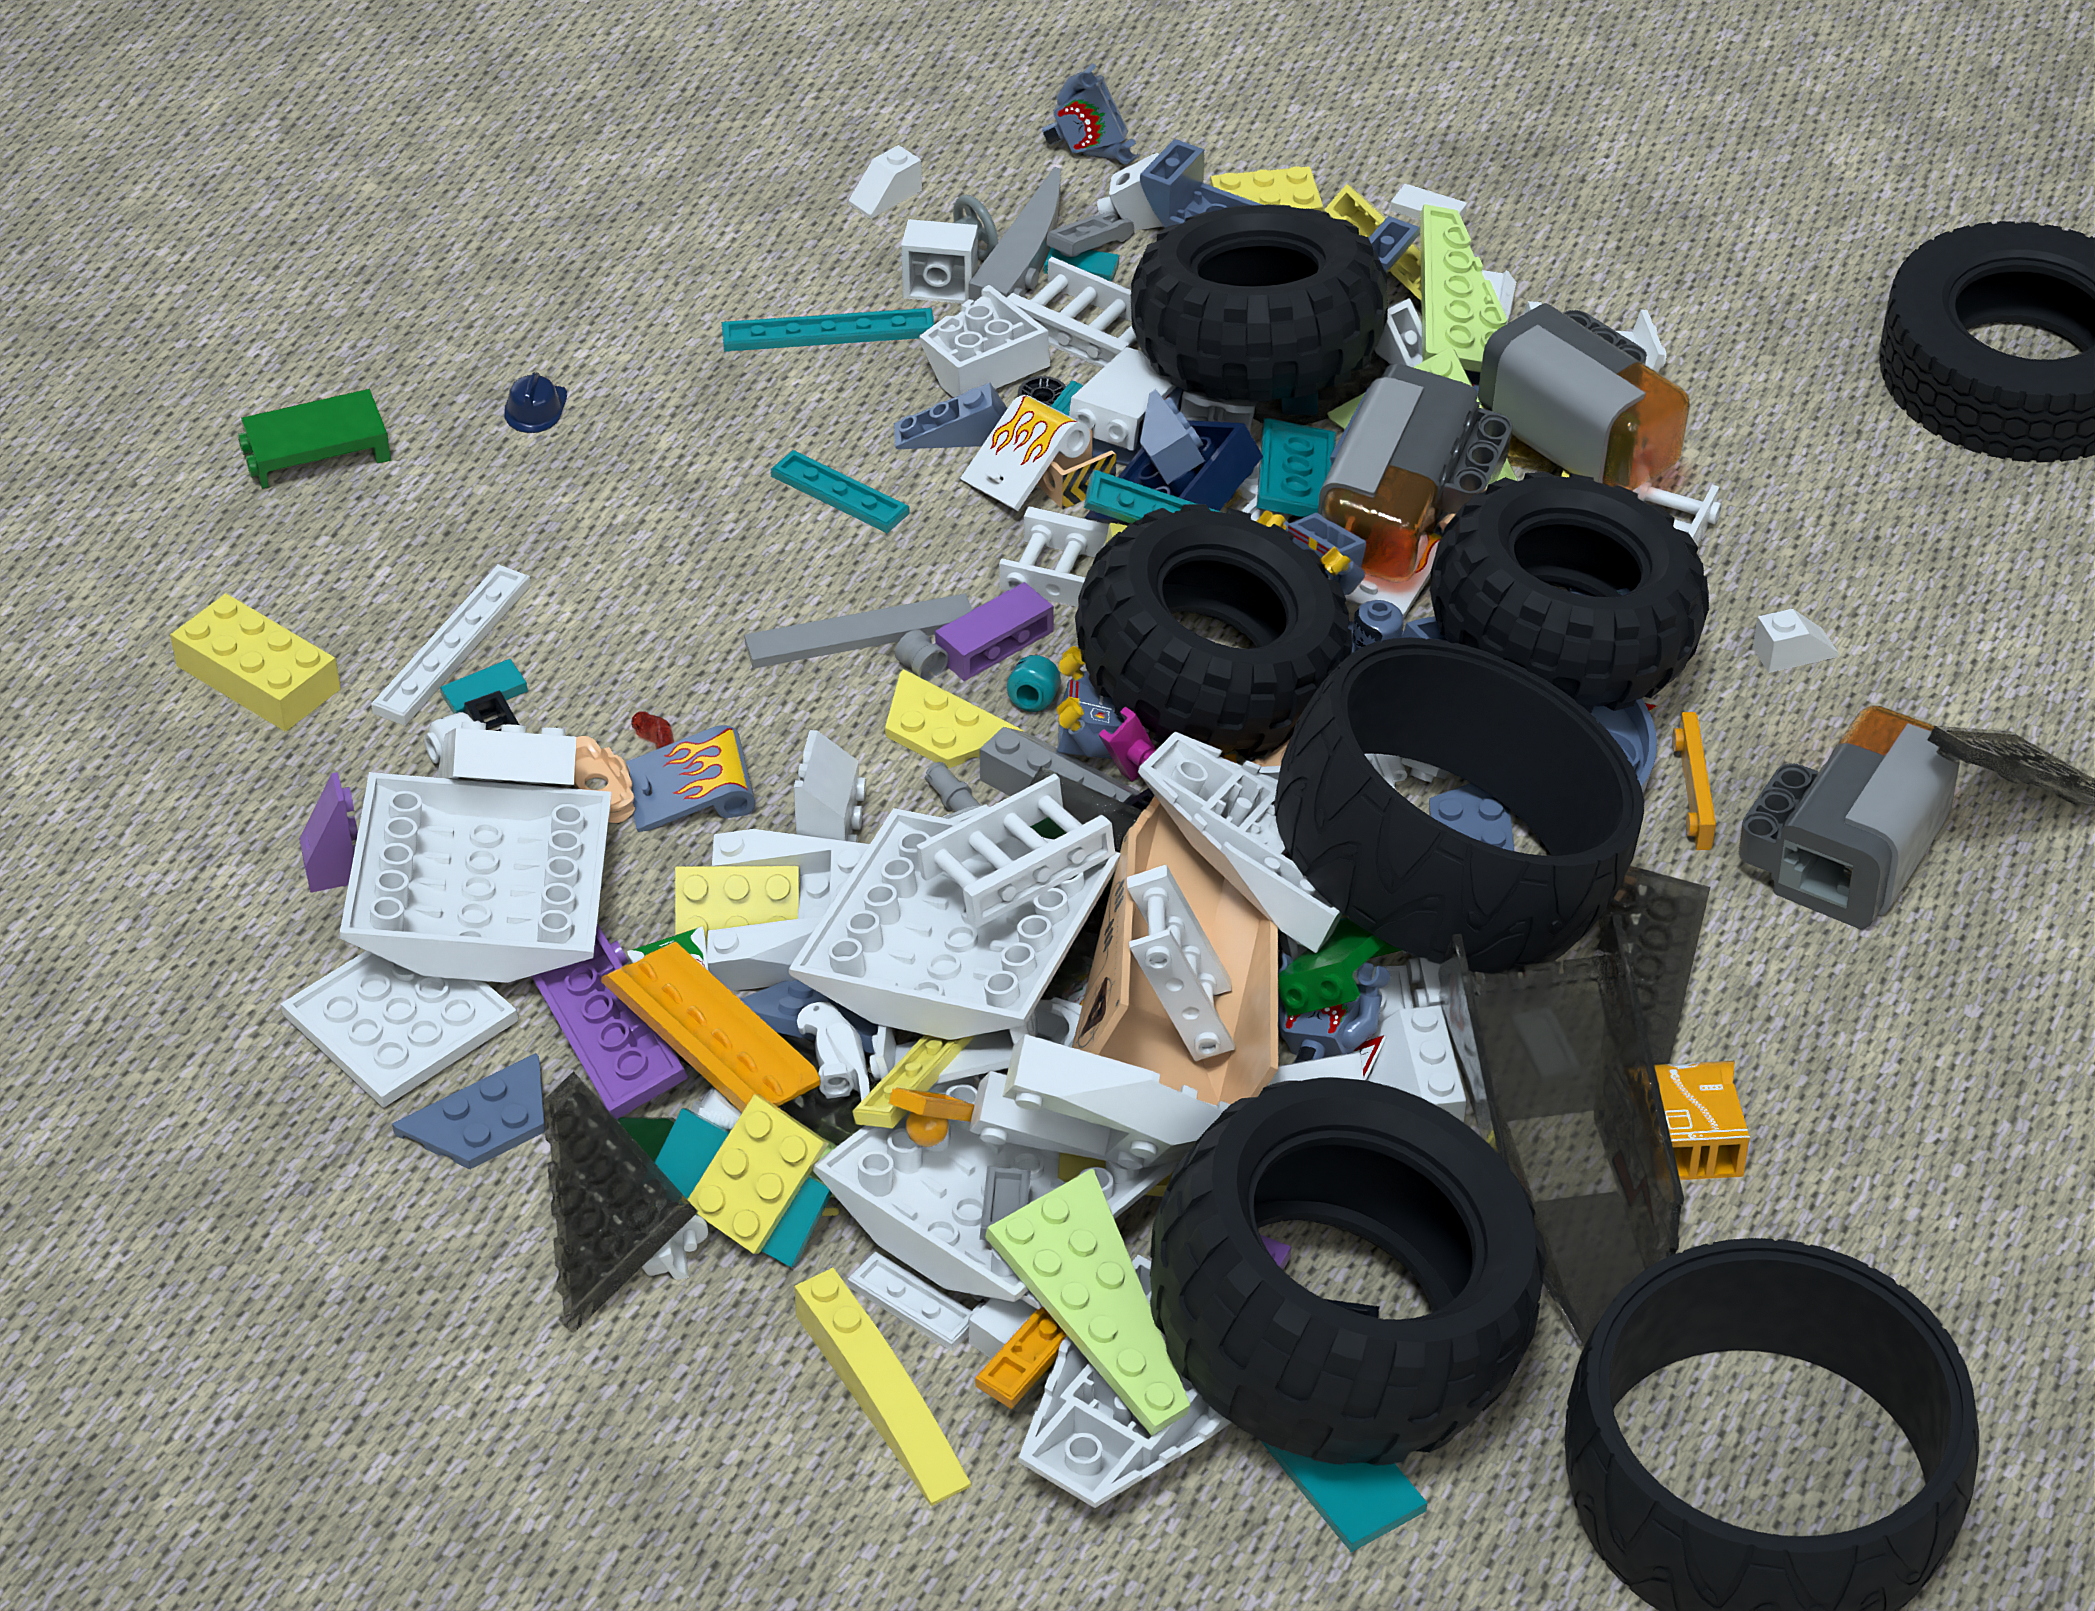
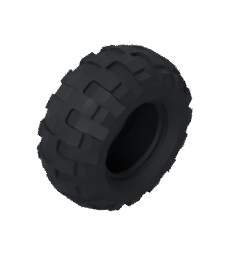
M1274 204L1225 207L1224 209L1212 212H1203L1185 218L1184 223L1168 226L1157 234L1156 242L1147 245L1131 282L1132 329L1143 354L1149 359L1152 368L1158 375L1171 377V384L1186 391L1206 393V397L1223 400L1272 401V399L1306 396L1316 393L1317 389L1323 387H1334L1350 379L1351 371L1364 368L1371 359V353L1378 346L1388 320L1387 275L1376 251L1373 250L1369 238L1359 235V228L1347 220L1334 219L1330 217V213L1311 208L1303 209L1290 207V205Z
M1548 472L1525 473L1524 479L1521 481L1505 477L1490 483L1486 491L1474 494L1468 503L1460 508L1445 526L1442 538L1438 543L1430 572L1432 582L1429 591L1440 634L1444 635L1450 643L1470 646L1499 656L1503 660L1513 662L1527 669L1528 672L1534 673L1553 684L1574 699L1578 705L1592 713L1593 708L1596 706H1605L1613 711L1633 707L1636 700L1643 697L1652 698L1684 670L1686 663L1695 655L1709 611L1707 577L1704 576L1703 562H1701L1697 554L1698 546L1688 532L1676 529L1673 526L1675 518L1659 505H1649L1637 498L1638 493L1622 486L1615 485L1612 487L1595 482L1594 477L1570 473L1569 477L1553 476ZM1556 587L1574 588L1592 596L1576 594ZM1628 588L1630 593L1622 596L1617 590Z
M1183 504L1181 511H1175L1174 513L1160 508L1146 513L1142 519L1129 524L1122 532L1114 535L1096 554L1078 596L1079 606L1075 614L1078 648L1081 649V658L1085 662V668L1089 673L1088 679L1097 694L1103 697H1111L1113 704L1116 706L1114 713L1123 720L1124 718L1120 711L1124 707L1134 712L1142 726L1155 733L1153 740L1163 744L1174 732L1222 750L1221 758L1224 757L1225 753L1235 750L1244 758L1266 754L1269 749H1274L1278 745L1284 744L1292 737L1297 720L1314 693L1340 663L1352 653V630L1348 629L1349 611L1345 604L1346 597L1340 583L1329 579V575L1325 572V564L1320 562L1321 558L1314 550H1303L1292 541L1294 535L1276 524L1268 527L1251 520L1250 513L1228 508L1226 513L1211 511L1206 504ZM1180 611L1191 612L1217 619L1245 634L1253 641L1257 648L1242 649L1215 643L1184 627L1171 613Z

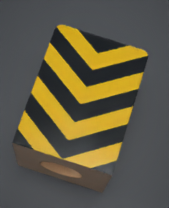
M1090 428V442L1087 449L1076 458H1069L1058 452L1037 483L1062 510L1085 500L1090 474L1094 470L1116 477V454L1113 451L1092 458L1093 432ZM1053 480L1055 482V488L1050 483Z

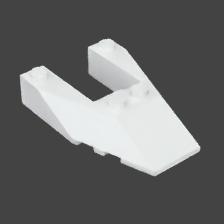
M1174 732L1140 766L1138 770L1139 775L1192 847L1260 912L1271 920L1280 931L1293 938L1297 944L1317 953L1333 934L1343 914L1316 891L1292 860L1284 856L1287 850L1278 831L1274 808L1278 780L1259 773L1262 767L1250 761H1246L1243 766L1221 758L1222 750Z
M758 829L714 834L712 866H799L798 919L709 930L707 961L710 973L730 991L770 987L782 981L791 982L797 980L790 976V966L870 844Z
M1025 1034L1013 1047L1008 1074L1003 1075L990 1071L979 1082L969 1132L980 1134V1138L983 1141L991 1144L1003 1145L1008 1142L1117 1162L1120 1166L1129 1169H1142L1143 1167L1147 1168L1180 1161L1230 1104L1220 1101L1217 1106L1196 1099L1198 1090L1183 1085L1179 1092L1160 1084V1074L1154 1071Z
M1137 1255L1132 1264L1150 1305L1151 1261ZM1067 1336L1060 1344L1058 1357L1052 1374H1049L1042 1401L1038 1411L1034 1414L1021 1449L1019 1463L1096 1508L1211 1438L1232 1422L1213 1410L1202 1399V1396L1191 1382L1184 1378L1176 1369L1190 1402L1188 1414L1151 1436Z

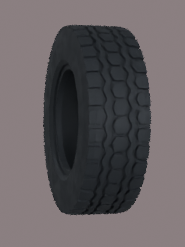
M1997 221V224H1992V222L1978 223L1973 227L1967 225L1956 228L1953 232H1944L1935 236L1934 240L1929 239L1921 244L1918 250L1915 249L1903 261L1893 280L1879 348L1880 370L1883 381H1885V386L1890 395H1894V401L1902 410H1907V415L1917 424L1922 423L1923 428L1932 434L1940 435L1943 440L1956 446L1960 444L1964 446V449L1979 454L1982 452L1987 453V456L2000 459L2007 457L2012 458V461L2021 462L2036 460L2037 463L2055 462V460H2060L2061 462L2077 460L2080 456L2086 458L2095 455V237L2091 236L2089 238L2084 233L2071 229L2067 231L2063 230L2062 227L2048 224L2042 226L2034 222L2021 221V223H2015V221ZM1992 322L2033 324L2065 336L2079 346L2083 352L2061 359L2039 360L2022 358L1987 346L1967 330Z

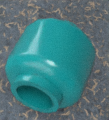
M1029 655L1022 658L1012 670L1006 685L1007 694L1012 703L1019 709L1028 712H1039L1046 709L1056 697L1061 685V674L1056 664L1050 659L1040 655Z

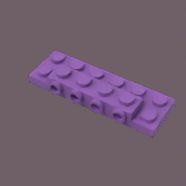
M597 923L594 956L592 959L536 974L532 978L615 1121L689 1077L672 1047L601 982L602 976L623 967L629 960L618 941L609 944Z

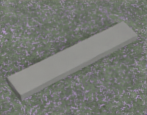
M965 593L744 634V639L752 667L755 669L899 642L906 633L916 629L923 631L928 636L935 635L936 630L971 612L972 608Z

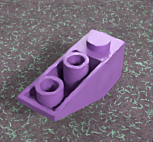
M338 772L331 774L299 838L310 893L349 885L356 844L352 845V841L357 840L358 830L355 816L347 817V812L354 811L350 787H341Z

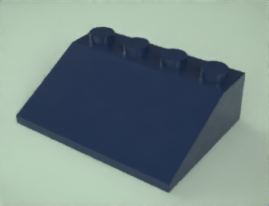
M1187 420L1203 443V446L1198 448L1205 460L1203 463L1182 474L1167 485L1142 447L1118 476V478L1196 504H1206L1208 508L1220 511L1232 499L1233 494L1243 481L1252 474L1253 469L1263 458V455L1244 423ZM1092 510L1084 517L1087 520L1109 525L1110 523L1127 526L1131 524Z

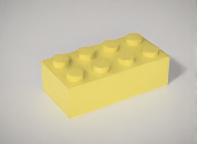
M227 593L170 634L176 666L285 732L341 689L335 657Z

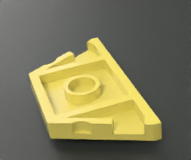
M903 669L898 678L886 722L885 736L936 763H945L949 769L965 763L970 758H979L980 748L1001 728L1007 727L1023 732L1024 730Z

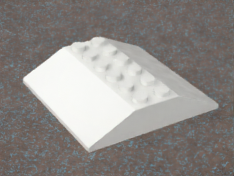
M369 772L340 928V939L422 976L508 983L592 959L594 956L611 792Z
M893 808L789 968V974L871 1023L953 1040L1025 1026L1114 874L1121 853L1115 852L1114 856L976 928L967 920L963 888L945 871L927 881L921 877L916 845L957 825L961 821ZM1015 835L996 844L1013 861L1032 852ZM1043 838L1048 843L1053 841V839ZM980 853L961 862L978 879L998 870Z
M1009 1068L1001 1069V1070H997V1071H993V1072H997V1073H1000V1074H1003V1075H1007ZM989 1072L933 1084L927 1092L946 1094L975 1104L979 1082ZM911 1111L893 1129L865 1125L813 1165L815 1174L877 1245L944 1289L1012 1302L1019 1299L1029 1289L990 1242L979 1239L987 1166L1031 1170L1028 1204L1065 1184L1064 1181L1058 1179L1060 1152L1008 1142L1003 1145L987 1143L980 1138V1134L969 1132L970 1122L948 1119L949 1129L945 1139L936 1146L921 1147L909 1138L906 1131V1120ZM1106 1161L1105 1169L1090 1167L1084 1169L1079 1175L1092 1168L1094 1169L1114 1219H1116L1173 1172L1180 1161L1147 1168L1143 1167L1142 1169H1129L1120 1166L1117 1162Z

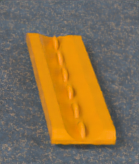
M677 942L668 944L635 963L620 967L601 977V982L742 1113L754 1094L761 1095L778 1107L821 1085V1079L815 1067Z

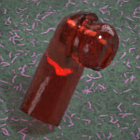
M639 711L634 714L631 720L632 728L636 730V734L641 738L655 743L656 750L674 743L672 727L667 720L650 715L646 711Z

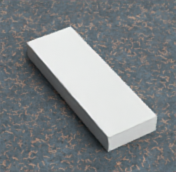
M876 1251L847 1279L849 1288L950 1351H953L969 1335L968 1319L972 1312L970 1309Z

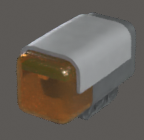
M1541 304L1495 331L1488 339L1483 351L1478 399L1482 407L1506 416L1512 424L1511 434L1569 473L1594 477L1595 482L1614 487L1619 485L1633 491L1676 464L1682 454L1690 409L1689 395L1682 387L1645 365L1647 353L1642 347L1588 313L1580 310H1569L1562 313L1550 304Z
M1397 363L1386 367L1382 378L1372 382L1321 488L1318 514L1326 520L1339 525L1366 541L1361 566L1366 575L1392 583H1402L1410 580L1415 574L1443 510L1456 514L1464 504L1468 503L1474 494L1486 491L1488 484L1497 481L1508 457L1512 424L1502 414L1479 408L1480 402H1477L1478 392L1472 386Z
M1871 705L1864 708L1857 714L1832 751L1828 761L1819 771L1795 763L1782 765L1776 770L1743 819L1738 851L1740 858L1752 866L1772 873L1771 879L1775 880L1773 888L1775 895L1857 929L1867 928L1871 925L1877 914L1882 916L1888 912L1950 814L1960 765L1958 741L1953 734L1944 728L1883 706Z

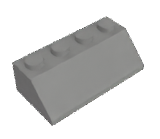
M1003 727L980 748V781L1008 796H1012L1056 774L1060 779L1063 808L1082 825L1103 815L1112 823L1114 842L1125 832L1119 828V810L1126 802L1140 794V791L1067 753L1057 752L1056 747L1027 732Z

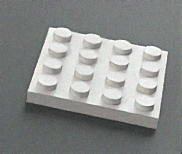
M369 951L361 953L281 1003L283 1016L383 1108L518 1021L517 1010L484 981L422 976Z

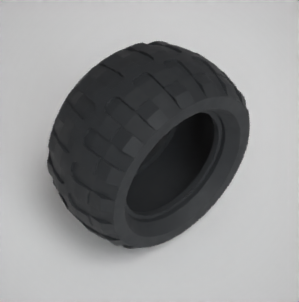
M1318 1077L1302 1081H1283L1264 1087L1258 1097L1241 1098L1228 1106L1219 1118L1200 1136L1195 1145H1193L1174 1169L1152 1226L1150 1258H1152L1150 1267L1151 1314L1155 1326L1166 1336L1168 1342L1166 1352L1179 1373L1191 1382L1202 1396V1399L1213 1410L1242 1430L1273 1447L1325 1463L1389 1465L1403 1462L1409 1453L1413 1451L1430 1453L1443 1447L1479 1416L1481 1410L1485 1411L1507 1389L1535 1334L1540 1303L1538 1302L1543 1286L1546 1247L1543 1235L1533 1222L1536 1212L1533 1203L1506 1162L1471 1127L1448 1111L1406 1091L1366 1080ZM1301 1220L1329 1225L1359 1236L1381 1248L1409 1270L1425 1292L1432 1313L1408 1319H1381L1363 1315L1333 1304L1303 1287L1278 1266L1265 1247L1258 1228L1282 1221Z

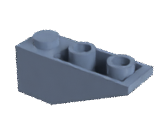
M991 383L978 388H972L964 394L945 402H939L931 408L906 416L902 420L895 422L896 449L982 446L1008 408Z
M1156 389L1150 392L1140 443L1154 467L1168 485L1182 474L1205 461L1198 448L1203 446V443L1170 397L1164 400Z

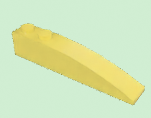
M1348 184L1341 189L1324 209L1327 213H1330L1332 218L1343 219L1359 228V235L1368 238L1387 218L1370 201ZM1413 242L1389 271L1421 301V249Z
M831 1268L795 1285L796 1317L931 1507L971 1487L970 1480L921 1394L885 1338L836 1270Z

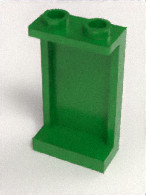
M370 389L241 418L244 432L238 433L240 448L243 455L249 454V456H246V462L250 477L257 476L262 489L269 487L267 473L270 471L371 448L377 464L391 461L387 431Z
M1350 919L1341 920L1333 934L1317 953L1308 948L1278 974V992L1287 1013L1290 1016L1355 1001L1360 997V992L1353 978V972L1370 958L1403 950L1372 935L1370 931L1367 932Z

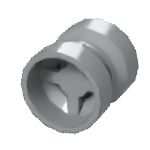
M919 629L906 633L900 639L895 649L896 659L905 667H912L913 674L926 681L934 678L927 672L928 670L935 676H938L945 670L948 663V653L941 646L932 644L930 637Z

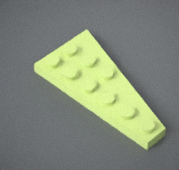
M1424 204L1420 213L1422 362L1452 346L1465 370L1481 372L1483 351L1488 339L1495 331L1505 326L1508 319L1490 280H1485L1482 274L1483 264L1480 258L1475 257L1471 250V238L1458 210Z
M1093 1168L987 1227L985 1238L1151 1436L1188 1414L1190 1402L1176 1368L1166 1352L1167 1346L1162 1334L1155 1326L1151 1307Z

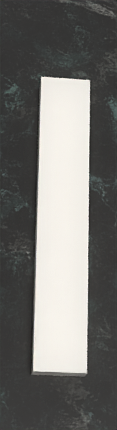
M497 565L371 703L373 714L406 726L531 586L530 576Z

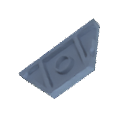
M1469 783L1429 798V815L1434 819L1471 838L1514 851L1510 809L1481 788Z
M799 980L791 982L782 981L740 999L777 1033L816 1041L815 1035L811 1033L803 1035L799 1032L797 1026L798 1015L809 1004L829 1002L838 1009L841 1015L858 1032L864 1052L875 1054L872 1036L878 1034L879 1024L871 1023Z
M535 1053L392 1123L394 1134L401 1139L409 1137L424 1144L426 1150L439 1156H448L454 1163L472 1169L544 1133L545 1122L539 1056Z

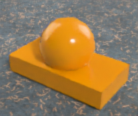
M898 1087L892 1089L888 1103L911 1111L906 1120V1131L909 1138L921 1147L936 1146L945 1139L949 1129L948 1119L971 1122L974 1104L946 1094Z

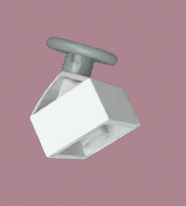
M970 195L960 196L953 207V223L908 219L902 241L903 298L961 304L969 300L968 283L978 271V259L986 260L998 244V235L993 219L978 199ZM963 210H965L966 217L963 216ZM976 213L978 214V216L980 217L981 221L983 222L984 227L982 226L981 222H980L979 219L977 218ZM981 239L988 245L986 250L978 247V240Z

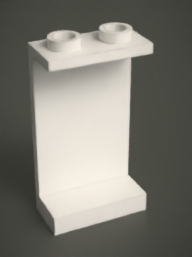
M1126 347L1071 397L1069 416L1087 425L1093 432V438L1133 451L1137 445L1139 423L1145 418L1150 392L1156 389L1161 397L1165 399L1177 386L1171 384V377L1158 375L1143 352Z
M1035 1009L1025 1026L976 1035L942 1071L939 1079L934 1084L1009 1068L1014 1045L1025 1034L1038 1038V1019ZM878 1025V1034L872 1036L875 1055H870V1065L874 1079L876 1081L882 1080L918 1041L896 1045L891 1027Z

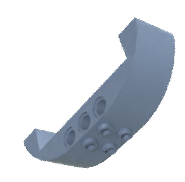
M1174 139L1140 174V183L1155 215L1165 228L1184 223L1185 218L1203 212L1217 211L1225 207L1263 204L1203 183L1205 149ZM1388 216L1369 237L1373 250L1376 251L1386 273L1413 244L1420 230V227Z

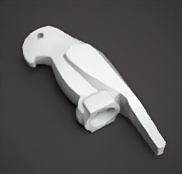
M817 1002L809 1004L799 1013L797 1026L801 1034L811 1033L816 1036L815 1050L820 1066L818 1075L821 1079V1085H819L821 1092L826 1095L827 1099L850 1096V1092L854 1089L859 1092L862 1101L870 1093L860 1035L831 1003Z

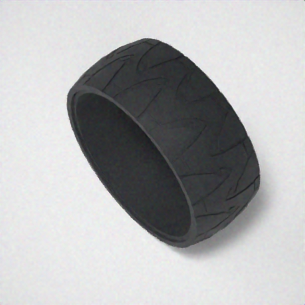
M1412 637L1392 638L1365 645L1352 652L1322 682L1297 720L1292 738L1289 740L1281 761L1274 801L1278 831L1287 852L1292 856L1293 862L1303 876L1307 877L1308 882L1343 915H1347L1348 919L1367 932L1370 931L1372 935L1409 954L1428 959L1427 961L1447 967L1452 966L1460 970L1489 974H1502L1503 972L1510 974L1541 968L1564 955L1588 933L1612 902L1634 858L1644 818L1642 788L1631 762L1628 761L1627 755L1608 730L1600 722H1597L1596 718L1584 707L1578 705L1574 699L1540 676L1530 673L1527 669L1508 660H1503V658L1458 643H1449V641ZM1364 754H1384L1416 760L1467 780L1495 797L1521 818L1539 837L1552 856L1526 854L1503 849L1471 838L1448 827L1416 807L1396 791L1378 773Z
M1770 1238L1730 1239L1713 1242L1712 1245L1707 1243L1686 1249L1682 1253L1678 1252L1662 1259L1640 1273L1631 1283L1629 1282L1610 1303L1583 1348L1569 1392L1565 1419L1566 1470L1575 1507L1583 1529L1601 1559L1605 1560L1607 1567L1624 1585L1630 1586L1629 1589L1658 1611H1899L1911 1601L1943 1564L1956 1541L1971 1504L1979 1458V1426L1975 1397L1965 1361L1961 1353L1959 1354V1349L1946 1328L1943 1329V1324L1912 1292L1901 1284H1896V1281L1874 1267H1868V1264L1851 1256L1812 1244L1810 1246L1804 1245V1242L1783 1239L1776 1241ZM1731 1350L1782 1354L1802 1359L1832 1371L1855 1384L1874 1398L1897 1422L1913 1446L1920 1462L1926 1485L1908 1503L1890 1515L1853 1530L1815 1536H1786L1758 1532L1716 1519L1692 1507L1659 1483L1630 1449L1621 1433L1613 1409L1626 1393L1641 1380L1655 1371L1682 1359L1700 1354Z

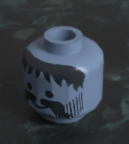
M1372 600L1360 605L1354 614L1352 639L1355 646L1360 649L1377 641L1382 642L1387 639L1402 638L1404 617L1401 610L1393 603L1385 600Z

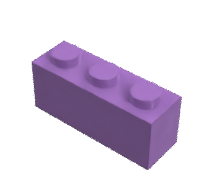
M1023 582L936 630L935 644L941 646L948 653L947 667L963 681H966L1052 633L1054 606L1027 583Z

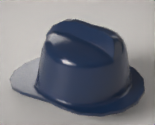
M538 372L523 376L516 380L509 390L504 409V418L508 425L516 431L539 433L548 430L561 417L567 400V390L565 387L553 385L549 379L540 376Z

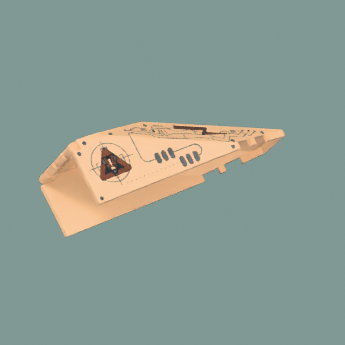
M1154 796L1148 807L1143 810L1133 827H1130L1123 838L1121 854L1117 863L1072 1048L1154 1071L1160 1074V1084L1179 1092L1181 1087L1186 1085L1198 1090L1196 1099L1218 1106L1220 1101L1231 1105L1241 1098L1258 1097L1262 1089L1268 1086L1278 1071V927L1192 847L1159 800ZM1166 864L1231 979V990L1213 996L1215 1010L1235 1043V1049L1196 1062L1129 948L1130 941L1148 936V924L1127 889V877Z

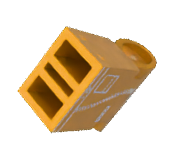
M1735 1061L1646 1065L1644 1069H1642L1641 1065L1629 1068V1090L1640 1094L1651 1124L1653 1154L1657 1167L1663 1173L1662 1175L1655 1167L1658 1181L1664 1178V1176L1668 1181L1744 1176L1750 1136L1735 1084H1733ZM1646 1069H1648L1649 1079L1647 1080V1082H1645L1644 1080V1073ZM1649 1083H1651L1652 1086L1651 1096H1648L1647 1094V1086ZM1656 1088H1658L1659 1098L1657 1102L1654 1099V1092ZM1630 1093L1641 1114L1644 1116L1649 1138L1651 1137L1650 1129L1640 1099L1636 1093ZM1659 1101H1661L1662 1111L1660 1115H1658L1657 1105ZM1664 1115L1665 1126L1662 1129L1660 1125V1119ZM1649 1138V1144L1652 1152V1142L1651 1138Z

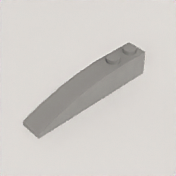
M1054 167L972 277L968 283L969 299L976 301L982 296L981 290L987 285H991L1006 298L1011 293L1024 298L1028 289L1033 290L1036 287L1039 272L1051 249L1050 246L1046 245L1047 234L1049 231L1055 230L1058 224L1061 168Z

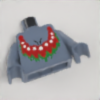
M1093 63L1086 70L1070 76L1057 95V104L1053 110L1057 121L1042 128L1044 137L1050 146L1066 139L1073 153L1082 152L1085 156L1118 159L1122 164H1129L1139 158V154L1135 155L1129 149L1136 142L1134 139H1129L1122 143L1127 136L1128 129L1104 81V76L1101 74L1098 76L1093 75L1092 71L1096 68V65Z
M1285 953L1282 954L1283 966L1278 970V974L1294 961L1291 956ZM1363 963L1357 970V978L1361 983L1356 984L1360 992L1358 999L1307 1013L1290 1016L1278 992V1033L1282 1039L1286 1040L1292 1054L1297 1055L1294 1063L1353 1053L1355 1048L1376 1032L1382 995L1378 994L1379 988L1385 987L1390 980V974L1385 967L1378 965L1375 970V976L1372 979L1373 964Z

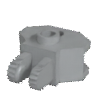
M1184 390L1180 411L1186 420L1244 423L1250 432L1256 402L1243 399L1223 400L1206 397V393Z

